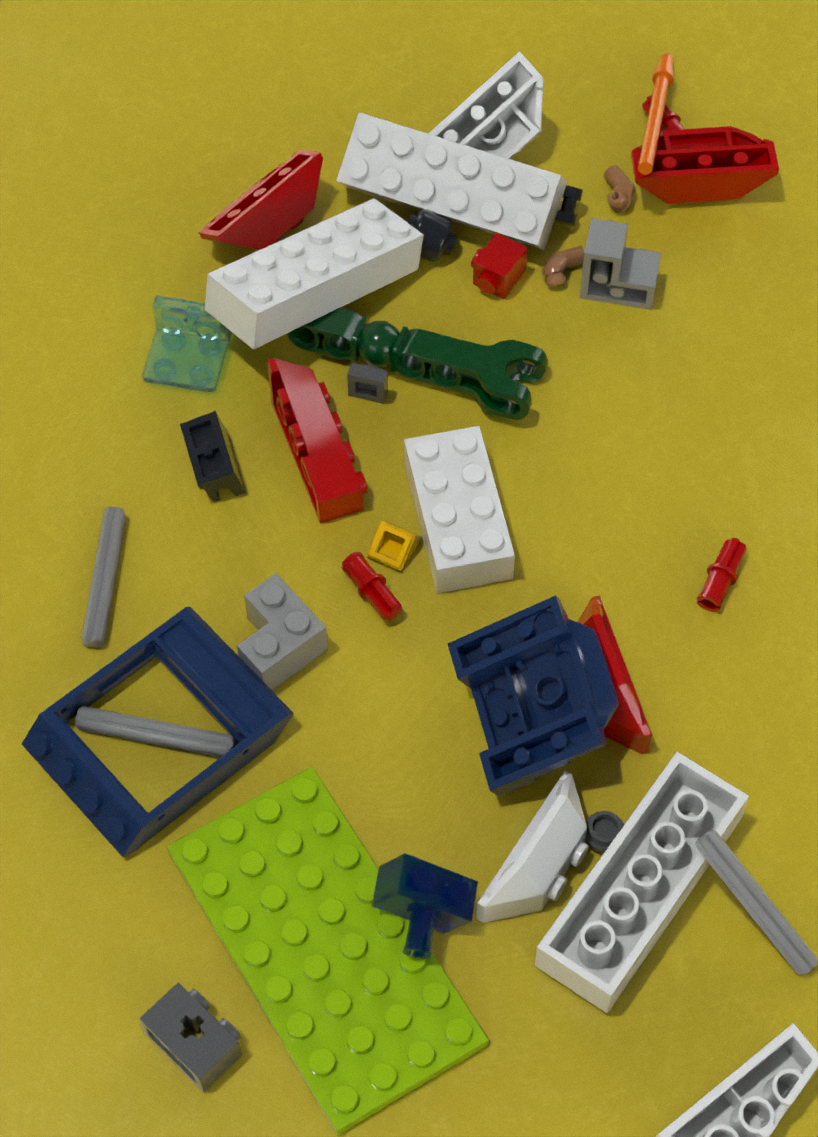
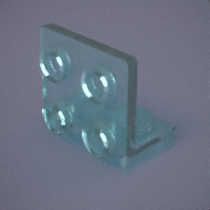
M156 296L152 307L156 331L142 373L143 381L204 392H215L232 332L205 310V303Z

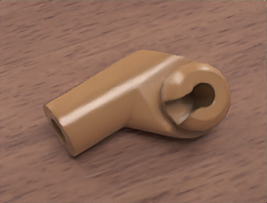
M612 165L604 173V178L614 188L612 194H608V202L613 210L624 211L631 206L636 187L617 165Z
M578 246L557 252L548 259L542 268V275L546 276L548 286L552 287L564 283L566 277L563 270L583 264V247Z

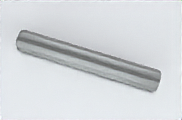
M109 506L103 513L81 637L83 645L86 647L100 648L105 640L126 518L124 509L120 507Z
M85 706L79 708L75 720L77 729L215 757H222L235 747L234 737L229 734Z
M711 830L704 833L696 841V848L796 973L801 975L811 971L818 963L817 956L717 831Z

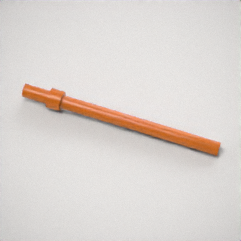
M669 53L661 55L659 65L654 69L652 81L655 86L638 165L639 172L644 175L650 174L653 169L667 92L674 79V69L672 68L674 58Z

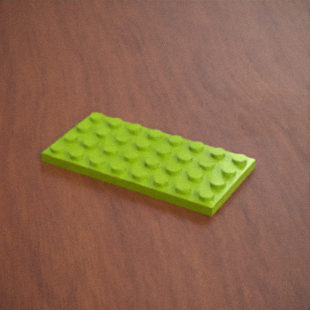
M313 767L302 771L166 846L168 854L337 1136L489 1045V1039Z

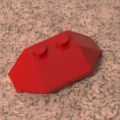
M732 126L660 131L653 169L647 175L641 174L638 170L642 145L631 151L635 183L667 204L737 200L779 174L774 142L768 139L762 140L749 132Z
M307 150L297 151L288 161L272 170L215 216L198 232L200 237L206 240L257 250L279 242V237L288 230L299 226L304 221L303 217L314 209L323 163L321 153Z
M600 595L594 596L583 611L578 623L596 631L619 700L617 710L604 729L605 737L639 754L649 752L652 737L650 727L646 721L612 631Z

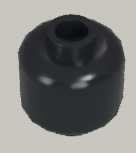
M426 209L420 210L417 215L411 213L407 223L424 235L420 258L436 262L443 253L450 255L457 235L451 233L452 221L447 217Z

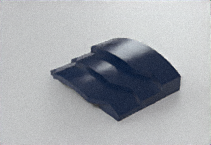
M556 595L448 643L457 679L470 687L473 693L489 748L480 752L479 755L489 790L500 797L537 781L538 776L569 764L570 760L606 745L604 729L619 706L612 675L596 631L569 619L559 597Z

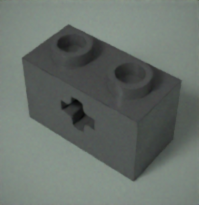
M178 982L145 1012L139 1020L144 1034L204 1093L242 1056L238 1042L241 1036L225 1018L218 1022L208 1012L211 1008L209 1003L196 989L193 988L188 992ZM189 1030L196 1034L201 1031L202 1036L197 1039L193 1035L187 1037L186 1033Z

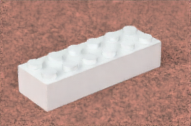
M360 112L358 113L336 180L347 188L419 211L426 209L447 217L453 222L494 235L497 232L513 241L541 250H545L567 181L559 174Z
M373 198L208 273L205 310L254 350L418 270L424 235Z
M676 752L537 946L535 966L605 1013H608L709 867L708 861L696 848V841L704 833L715 830L726 842L744 815L749 795L679 752Z

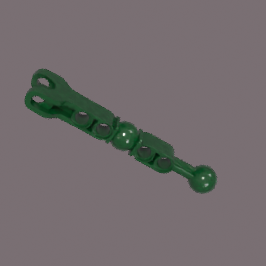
M338 308L288 333L290 341L303 350L344 360L350 358L354 362L360 356L364 362L376 367L391 365V372L396 373L398 371L401 375L414 380L471 395L477 399L481 408L488 414L511 420L523 419L528 414L532 405L529 389L516 381L535 383L542 378L548 366V358L542 349L517 340H505L494 345L485 346L423 329L409 330L405 326L399 332L394 325L387 321H373L368 324V316L362 317L358 313L344 308ZM522 361H529V362L533 363L534 365H530V364L525 363V362H522Z

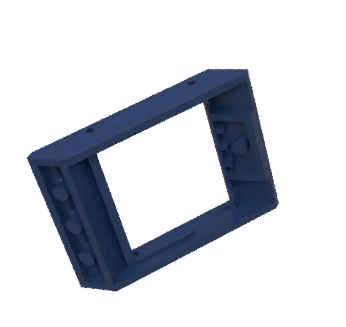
M185 607L41 712L22 745L122 857H126L273 745L294 713L191 607ZM157 657L216 721L234 737L238 744L148 813L66 723L77 716L80 707H89Z

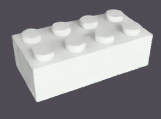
M480 426L404 439V465L436 593L513 580L515 554Z

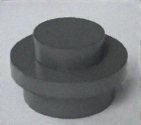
M600 811L594 813L586 820L587 832L585 842L593 850L605 853L624 826V823L612 812Z

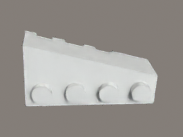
M793 1023L656 1137H769L787 1109L792 1105L818 1068V1052Z

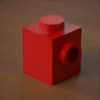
M496 232L485 248H479L472 258L473 285L487 294H494L505 299L526 271L528 248Z

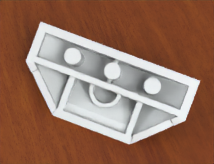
M519 51L428 134L512 159L542 132L544 78Z
M564 770L494 879L477 902V920L486 923L542 911L549 899L556 901L561 895L568 880L564 875L569 867L573 865L577 868L584 859L589 845L585 844L587 825L574 779L570 772Z

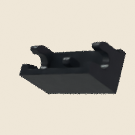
M216 411L181 423L180 427L199 489H205L210 499L214 501L220 500L218 490L222 488H230L231 493L235 496L246 493L228 432Z

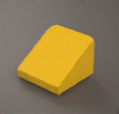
M381 520L366 556L394 569L403 571L422 536L393 523Z

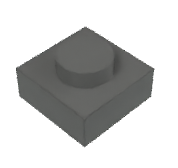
M351 362L347 374L348 396L384 404L388 394V371L379 369L374 365H360Z

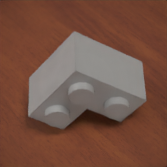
M591 218L584 252L580 298L652 310L661 253L646 249L626 248L628 224Z
M276 573L244 595L247 619L258 631L237 645L238 655L271 690L328 650L326 626Z

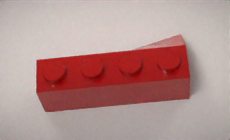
M276 358L267 360L271 403L319 522L323 523L364 510L363 494L368 493L367 484L361 471L355 472L352 463H355V457L350 442H343L341 439L342 425L337 412H330L327 404L330 403V397L325 383H318L313 369Z

